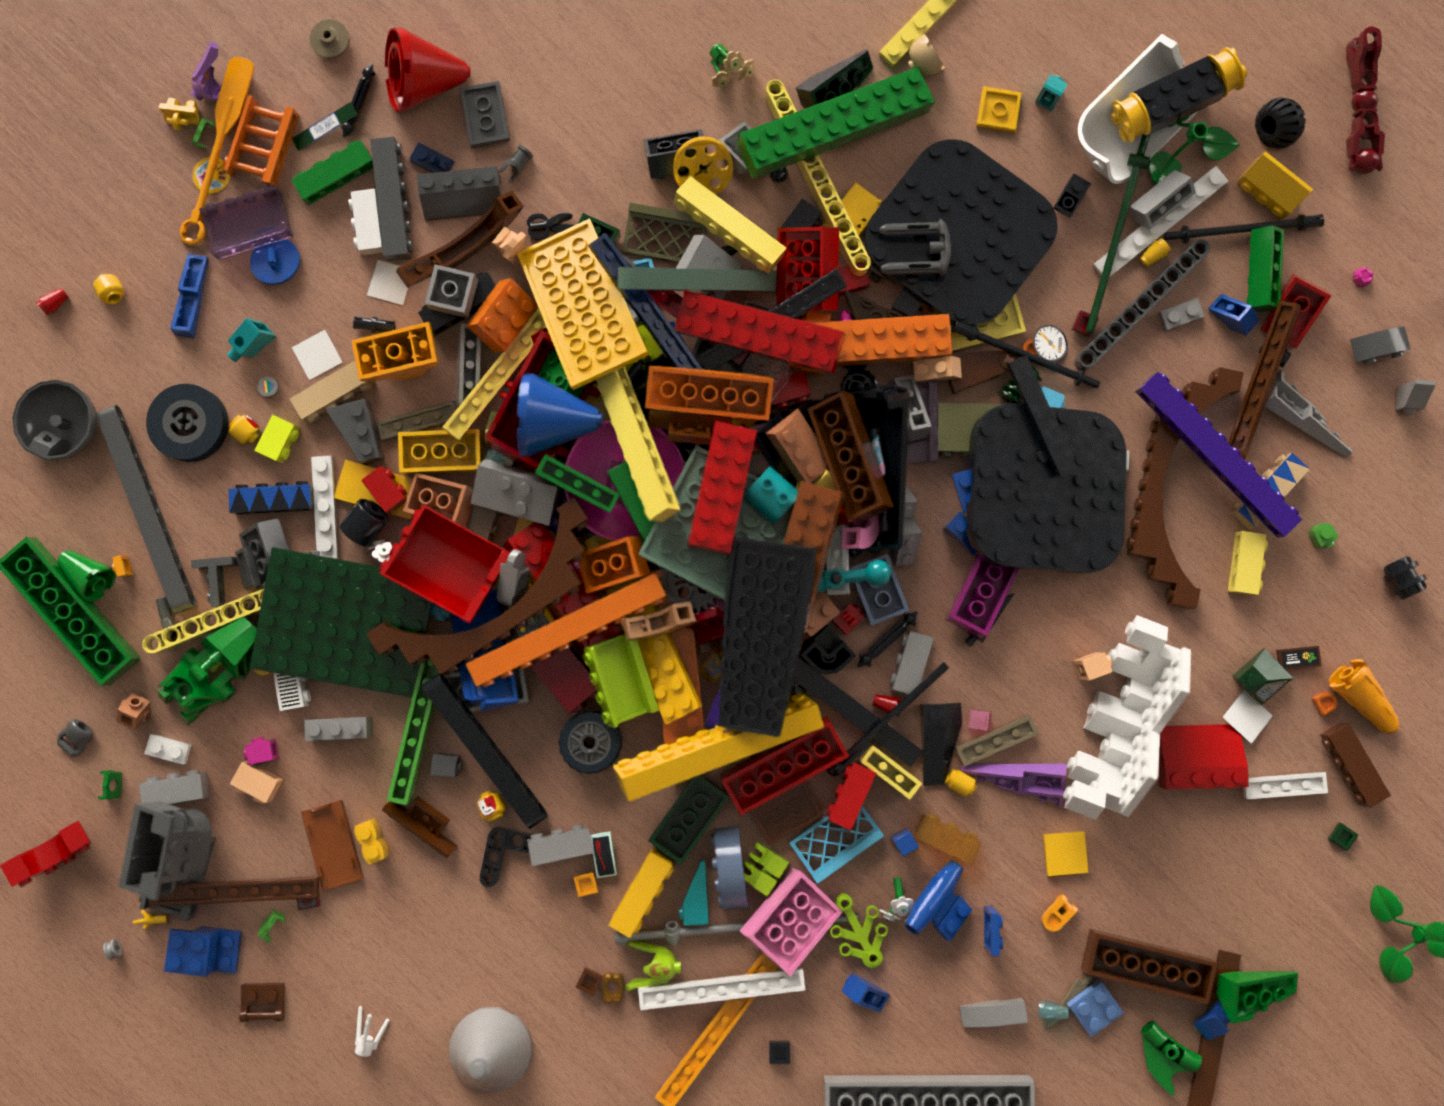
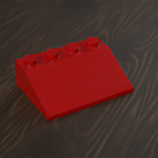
M839 227L778 228L777 241L786 247V251L782 260L777 264L776 306L837 268L839 271ZM838 293L811 310H838Z
M1230 724L1165 726L1160 732L1158 756L1160 788L1249 787L1248 765L1242 737Z

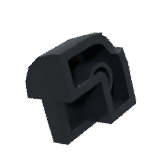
M828 624L822 627L813 637L805 640L800 655L818 673L836 674L856 657V654Z

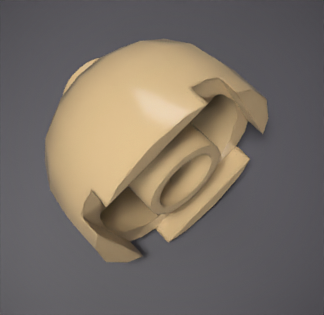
M925 34L913 42L909 51L911 61L908 62L912 69L918 67L921 74L926 77L934 76L945 69Z

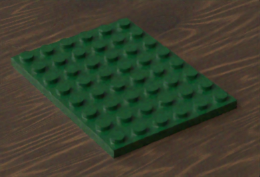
M272 547L250 669L412 698L420 665L417 663L409 664L399 647L397 651L390 655L386 653L379 655L366 633L383 622H390L393 627L426 634L432 603L381 576L378 571L379 566Z

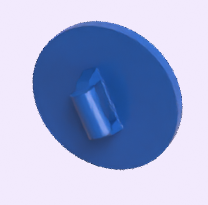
M280 237L269 238L261 242L254 249L250 259V267L253 274L258 280L269 285L287 282L296 274L300 266V254L296 246L291 241Z

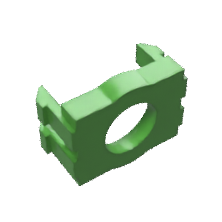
M203 118L192 140V144L200 147L202 150L206 149V146L199 143L205 126L208 125L215 128L212 121H207Z
M273 909L259 927L258 937L265 940V942H271V936L267 933L278 919L285 923L284 914Z

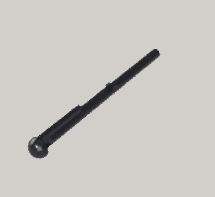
M943 662L847 750L848 758L826 769L827 773L830 776H838L872 744L870 740L886 727L893 716L899 717L906 707L949 669V666Z

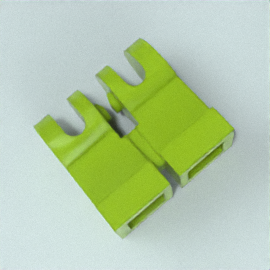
M756 842L754 847L762 852L763 855L758 856L750 852L749 856L755 863H760L764 867L760 870L756 867V864L745 860L743 865L750 869L751 873L744 871V877L746 882L768 897L777 883V878H780L789 864V860L778 855L763 844Z

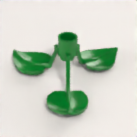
M1189 116L1167 126L1172 127L1177 123L1180 127H1189L1186 132L1188 140L1172 156L1165 151L1157 152L1149 161V172L1152 182L1157 185L1174 170L1181 172L1182 165L1178 160H1175V157L1190 143H1196L1200 140L1204 142L1202 147L1203 153L1211 160L1225 158L1238 148L1240 144L1229 132L1220 127L1213 126L1208 128L1203 122H1197L1196 124L1193 122L1182 123L1188 119Z
M1376 885L1370 899V909L1374 917L1384 923L1390 922L1393 919L1394 922L1414 927L1412 937L1415 941L1401 949L1400 952L1394 947H1387L1380 955V968L1385 978L1391 983L1405 982L1413 974L1411 960L1403 955L1409 949L1420 943L1427 942V949L1433 956L1444 958V923L1436 921L1430 924L1419 925L1418 922L1412 923L1398 919L1397 917L1403 914L1401 901L1389 889Z

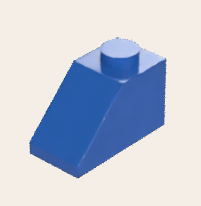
M1223 294L1208 308L1229 329L1245 336L1259 322L1253 306Z
M959 512L943 529L971 555H974L977 551L975 548H972L968 540L966 517Z
M852 973L845 981V985L841 990L856 1004L877 1012H881L890 996L889 993Z

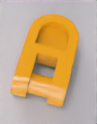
M1064 894L1059 895L1042 915V924L1049 931L1054 932L1061 929L1078 911L1074 904H1070L1067 901L1068 898ZM1061 907L1065 910L1062 915L1058 912Z

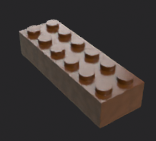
M841 391L808 408L837 491L845 493L842 508L847 522L859 524L893 508V503L854 396Z
M1090 928L1081 969L1089 975L1209 1004L1218 963L1207 957Z

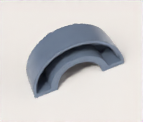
M739 826L715 828L714 834H711L712 847H715L716 858H712L714 871L718 870V879H715L716 891L721 892V896H718L719 907L724 908V911L749 908Z

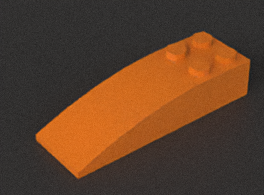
M649 366L645 408L769 421L774 379L771 376Z

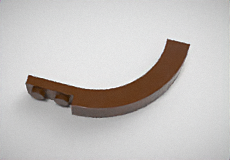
M513 191L496 197L486 213L465 232L444 246L398 267L396 273L406 287L409 288L432 277L435 264L455 268L491 243L504 227L507 228L514 221L524 206Z

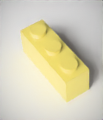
M1247 531L1235 532L1228 592L1251 596L1259 595L1263 586L1261 574L1265 569L1264 552H1266L1268 547L1266 534Z
M872 744L859 758L860 762L876 772L878 776L908 799H911L922 785L918 779Z

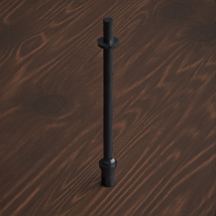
M1300 214L1296 219L1194 230H1189L1188 226L1184 225L1181 231L1165 232L1163 237L1165 241L1182 239V242L1186 244L1189 242V238L1251 232L1253 229L1272 225L1280 229L1296 227L1302 231L1306 230V228L1323 227L1324 216L1323 214L1310 216Z
M958 320L952 325L951 332L966 337L968 341L977 339L1020 358L1027 356L1030 362L1074 379L1075 386L1084 383L1097 389L1100 385V381L1086 376L1084 369H1080L1078 372L981 333L975 325L970 326Z

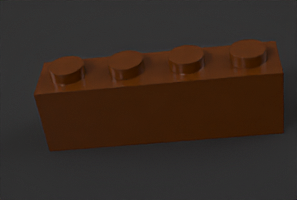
M1339 723L1320 734L1323 739V746L1332 754L1334 765L1343 773V780L1348 787H1351L1354 792L1353 798L1359 805L1371 808L1391 796L1349 723Z

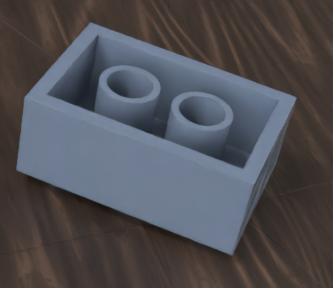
M888 554L849 568V570L864 569L874 560H882L890 566L891 577L885 585L874 586L868 581L853 583L869 626L910 611Z

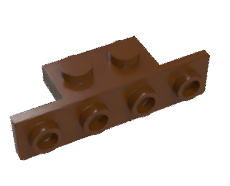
M649 409L648 427L668 429V441L709 445L710 434H712L715 422L731 424L732 417Z
M417 796L408 809L401 804L390 801L382 808V811L390 818L397 821L406 830H409L444 857L448 858L457 848L456 844L442 835L450 819Z

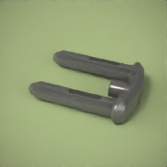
M939 219L938 222L891 223L880 227V233L885 236L937 234L939 241L929 243V253L940 254L939 261L886 263L881 266L882 273L887 275L939 273L940 276L946 274L951 255V242L947 224L942 219Z

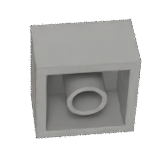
M435 264L425 300L426 306L431 310L469 319L478 278L473 273Z

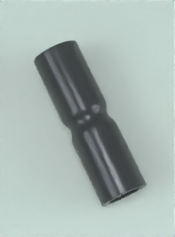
M167 598L156 599L162 629L175 625ZM176 631L172 632L171 638L177 637Z

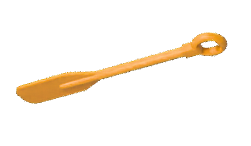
M233 57L230 59L215 107L216 140L196 207L193 209L191 218L186 220L180 227L179 234L181 240L190 246L200 244L205 237L206 229L202 223L203 210L226 135L240 119L255 69L253 62L246 58ZM190 224L200 226L196 240L186 238L185 236L188 230L187 226Z

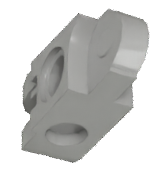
M519 550L511 551L506 564L501 563L497 601L509 608L514 606L529 589L530 568L525 566L526 555Z

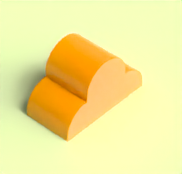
M430 322L351 340L360 381L372 382L386 379L401 381L414 379L427 374V369L436 367L439 364Z

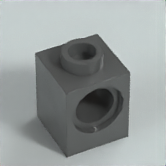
M434 753L430 775L458 776L463 768V761L460 760L461 755Z

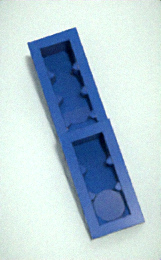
M187 254L178 286L180 295L170 327L175 336L195 339L209 260L206 256Z

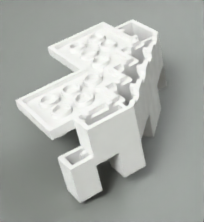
M1136 616L1133 622H1129L1125 629L1127 643L1141 648L1140 651L1118 643L1116 648L1111 649L1108 654L1113 663L1112 671L1128 677L1126 684L1121 689L1120 699L1097 691L1093 702L1087 710L1088 716L1083 728L1105 737L1100 745L1101 751L1099 756L1096 758L1078 750L1075 756L1070 757L1067 763V768L1069 769L1068 778L1075 781L1070 787L1065 789L1063 798L1066 799L1065 808L1094 820L1098 818L1104 808L1127 817L1131 815L1157 780L1160 732L1189 694L1191 650L1184 647L1180 650L1165 644L1167 642L1168 627L1140 616Z

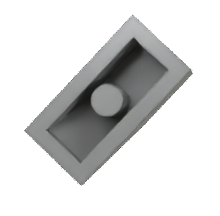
M1415 379L1397 386L1395 410L1403 411V414L1414 415L1417 411L1425 409L1436 386V381Z

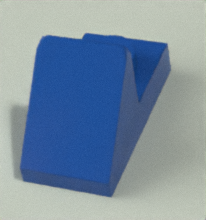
M1218 999L1193 1025L1207 1040L1228 1033L1229 1030L1225 1026L1230 1021Z

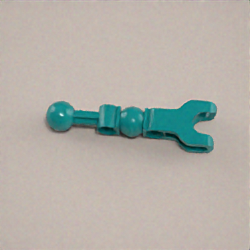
M874 560L864 569L849 571L839 568L823 570L817 594L824 593L827 589L842 587L847 583L868 581L874 586L885 585L891 577L890 566L882 560ZM835 573L841 575L842 580L840 584L835 583L833 579Z

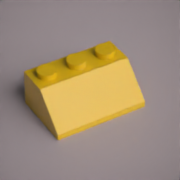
M1266 151L1249 166L1237 181L1243 191L1252 194L1258 203L1267 206L1273 215L1282 219L1291 214L1313 190Z

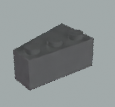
M362 399L326 409L360 463L368 465L385 460L369 401Z

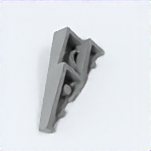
M1283 370L1279 371L1276 374L1265 407L1344 457L1351 454L1352 448L1346 446L1338 439L1340 435L1337 431L1334 433L1330 431L1326 426L1328 421L1308 398L1305 399L1296 391L1298 387L1295 384L1290 385L1285 380V372Z

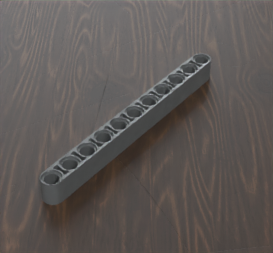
M117 405L96 412L99 426L169 606L174 614L191 609L196 606L195 597L124 415Z

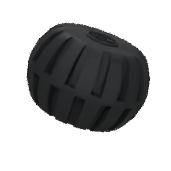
M1275 98L1263 105L1255 118V129L1260 141H1264V145L1275 149L1286 148L1294 144L1301 137L1305 129L1306 118H1304L1305 113L1301 109L1302 107L1289 98Z

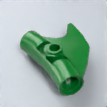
M1150 1021L1140 1031L1147 1069L1167 1092L1174 1095L1175 1091L1171 1081L1172 1076L1177 1072H1197L1200 1068L1202 1057L1173 1039L1155 1021Z

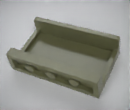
M938 403L935 406V414H937V448L935 453H940V457H952V454H960V457L969 458L970 435L974 424L986 411L1002 404Z

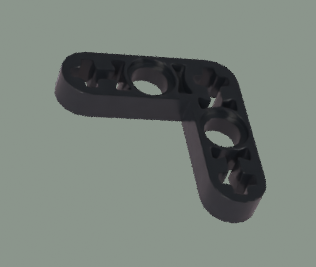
M502 827L493 828L489 832L480 872V882L483 886L492 887L498 882L505 849L529 853L525 846L527 844V837L531 839L530 835H533L532 833ZM497 831L500 832V836H503V839L498 841L497 847L490 848V844L492 846L495 845L496 840L492 835H495ZM513 836H521L523 844L515 846L512 843ZM492 851L497 852L499 855V860L496 863H492L488 859V854ZM490 867H497V870L495 868L492 870V876L495 879H492L490 883L487 882V878L484 875L489 873Z

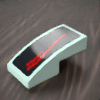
M611 831L590 834L597 878L617 875Z

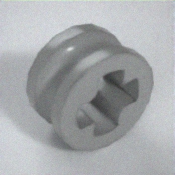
M117 939L103 944V952L106 958L112 960L122 955V946Z

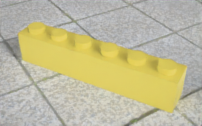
M691 176L676 191L673 203L680 210L688 213L696 222L708 228L712 234L719 236L728 246H732L744 258H748L755 263L760 270L769 274L782 260L786 251L785 246Z

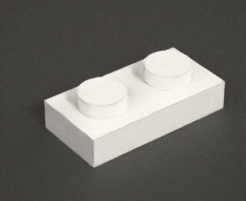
M150 734L144 754L184 765L187 763L192 744Z

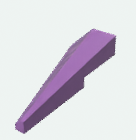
M969 764L965 767L962 765L961 771L978 777V781L984 782V780L995 783L996 787L1023 796L1029 794L1038 797L1041 802L1045 803L1047 800L1056 803L1057 807L1063 808L1067 764Z

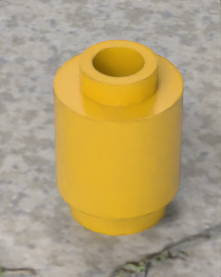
M952 769L945 780L950 789L964 797H967L968 794L971 796L977 787L975 779L960 770Z

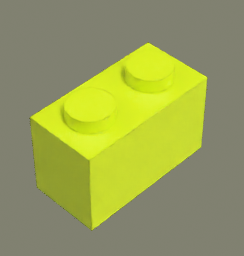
M272 414L254 451L283 463L290 455L292 443L299 436L298 430L300 427Z

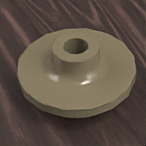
M332 19L322 20L317 23L310 34V43L314 51L321 57L328 59L342 55L348 48L350 41L349 33L345 26L339 21Z

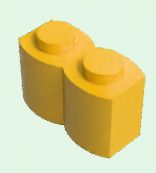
M375 818L355 826V836L362 845V854L368 864H373L389 856L388 844L382 837L381 826Z

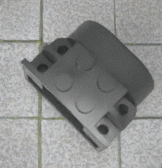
M164 802L135 804L119 887L158 901L159 894L163 896L172 894L175 885L192 883L198 880L205 871L212 839V828L206 815L196 809L183 810Z

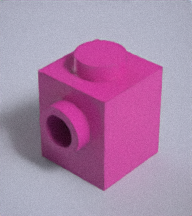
M264 737L251 739L252 743L245 745L244 757L249 765L279 759L276 739L265 741Z

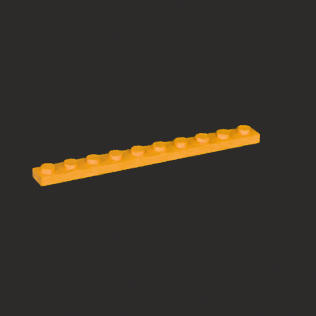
M761 952L746 974L775 971L778 966ZM755 997L730 999L723 1003L655 1095L656 1100L664 1106H675Z

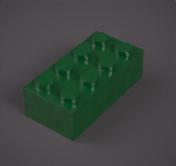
M701 774L692 777L649 837L648 842L682 865L729 799V794Z

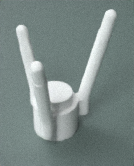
M361 1006L358 1008L357 1032L354 1043L356 1045L355 1053L359 1056L368 1057L371 1056L372 1050L377 1049L378 1042L389 1023V1019L385 1020L373 1041V1037L368 1035L371 1014L367 1016L364 1033L361 1035Z

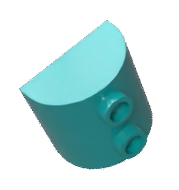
M769 466L742 498L774 525L795 502L798 490Z

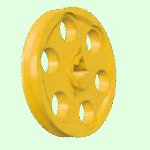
M693 138L685 142L676 152L673 161L674 177L678 186L681 187L691 176L716 195L726 188L732 178L733 161L731 154L723 143L714 138ZM710 144L716 147L715 152L712 154L705 152L706 146ZM689 148H694L696 154L693 157H687L685 151ZM722 159L728 161V166L724 169L717 166L718 162ZM701 164H702L703 166L706 165L707 170H705V171H704L703 169L700 170L699 165H701ZM682 166L689 169L688 174L684 176L678 173V169ZM713 178L721 180V183L716 187L710 185V181Z

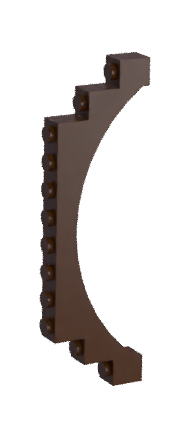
M1219 367L1211 372L1208 383L1211 385L1190 382L1182 389L1183 398L1188 403L1194 404L1198 409V413L1201 414L1208 406L1221 397L1240 392L1244 372ZM1156 414L1155 420H1152L1150 425L1151 439L1146 444L1148 454L1147 459L1142 464L1144 474L1143 479H1140L1138 484L1140 494L1134 504L1136 514L1130 523L1132 534L1126 543L1127 555L1151 560L1146 567L1147 579L1170 584L1166 591L1168 605L1197 609L1201 589L1194 587L1176 561L1168 541L1163 519L1162 495L1164 478L1169 460L1180 438Z
M574 497L557 508L560 513L558 531L549 559L539 578L514 606L484 625L453 634L415 633L393 627L390 622H383L366 633L378 654L386 653L390 655L397 651L399 647L409 664L417 663L418 665L428 660L427 655H429L440 674L447 672L450 675L459 669L458 665L463 661L468 663L475 659V654L480 650L485 652L494 646L492 642L497 639L502 641L511 635L509 631L515 627L517 630L528 624L527 620L532 616L535 619L545 613L544 609L549 605L554 607L563 601L562 597L566 594L571 596L580 590L579 586L583 582L570 562L572 561L575 564L583 559V554L587 550L574 530H582L588 525L587 521L591 519L578 498Z

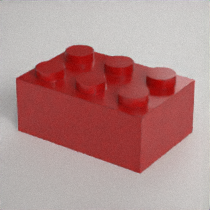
M855 762L852 767L847 766L842 777L846 781L844 785L839 784L834 795L837 801L835 804L831 803L827 810L828 822L851 831L876 776V772Z

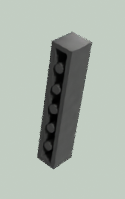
M394 136L370 139L383 256L387 261L411 259V252H414L412 239H409V232H412L406 214L409 213V205L404 197V194L407 193V187L402 179L405 169L403 162H400V155L403 154L401 143H398Z

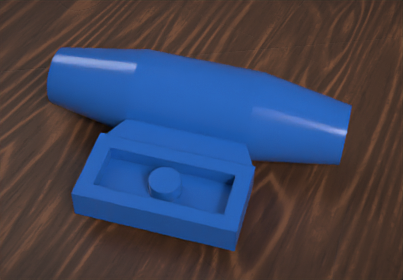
M950 860L933 876L915 901L904 924L908 931L918 935L933 922V927L945 941L953 939L972 911V908L961 896L953 894L963 872L960 864Z

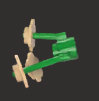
M716 44L711 48L710 55L713 58L711 64L717 73L716 76L711 78L713 87H724L732 81V71L738 72V79L740 80L744 77H749L753 73L755 67L753 59L744 62L740 52H729L722 44ZM718 65H725L724 69L726 72L720 71Z

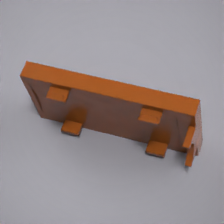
M339 800L302 811L301 815L322 891L364 879L343 801Z

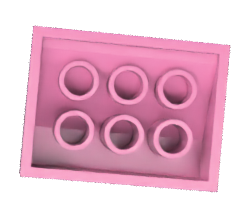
M791 868L741 928L740 932L786 974L791 976L843 911L806 875L795 868Z

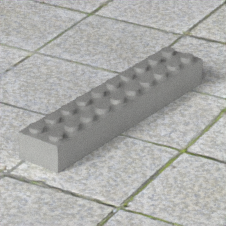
M824 1075V1106H1035V1083L1030 1075Z

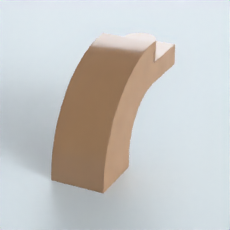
M689 601L673 604L664 610L652 614L624 619L622 624L627 641L665 635L682 629L696 620L691 602Z

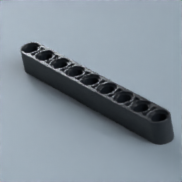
M438 673L422 684L425 694L524 824L531 829L546 819L548 815L542 804L444 675Z

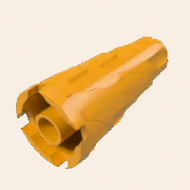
M1362 659L1349 661L1352 666L1347 668L1343 664L1334 671L1328 680L1330 683L1328 685L1348 704L1355 707L1365 718L1370 720L1380 732L1393 734L1399 729L1398 716L1393 711V707L1383 694V689L1372 675L1368 665Z

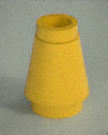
M1160 238L1158 241L1155 240L1139 259L1145 267H1148L1166 257L1171 248L1165 240Z

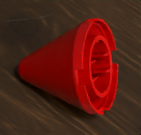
M394 27V29L389 30L384 58V67H388L389 79H385L389 102L395 112H406L465 83L467 78H470V66H467V63L402 27Z

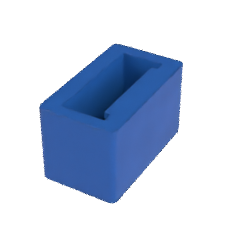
M907 828L891 836L892 841L903 857L919 848Z

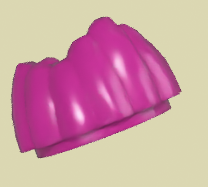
M1360 268L1354 272L1353 281L1359 287L1368 286L1372 282L1373 273L1368 268Z

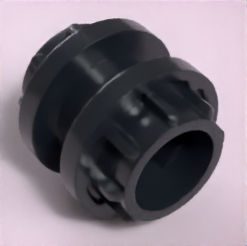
M1403 557L1384 567L1386 574L1383 577L1384 581L1392 580L1396 587L1391 590L1392 594H1398L1400 599L1403 600L1425 590L1427 587L1425 580L1428 578L1425 574L1421 576L1417 574L1414 568L1418 567L1419 563L1417 561L1413 562L1410 557Z

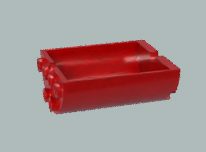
M422 505L420 510L416 509L411 516L412 523L409 527H404L400 534V543H394L389 552L391 554L389 560H384L378 571L386 579L470 624L491 593L499 578L501 563L506 564L510 552L429 507Z

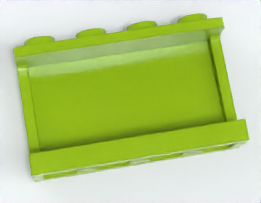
M623 633L583 648L585 652L583 658L586 665L590 668L591 673L589 677L592 684L596 687V699L602 707V719L607 726L615 728L618 727L619 723L639 715L659 711L637 639L627 641L626 635Z

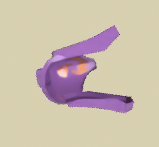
M214 42L208 44L206 52L192 76L193 90L190 94L199 101L203 98L213 102L217 101L221 86L214 79L215 68L211 66L218 57V46Z

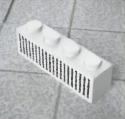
M273 673L280 711L310 706L311 694L306 688V681L308 679Z

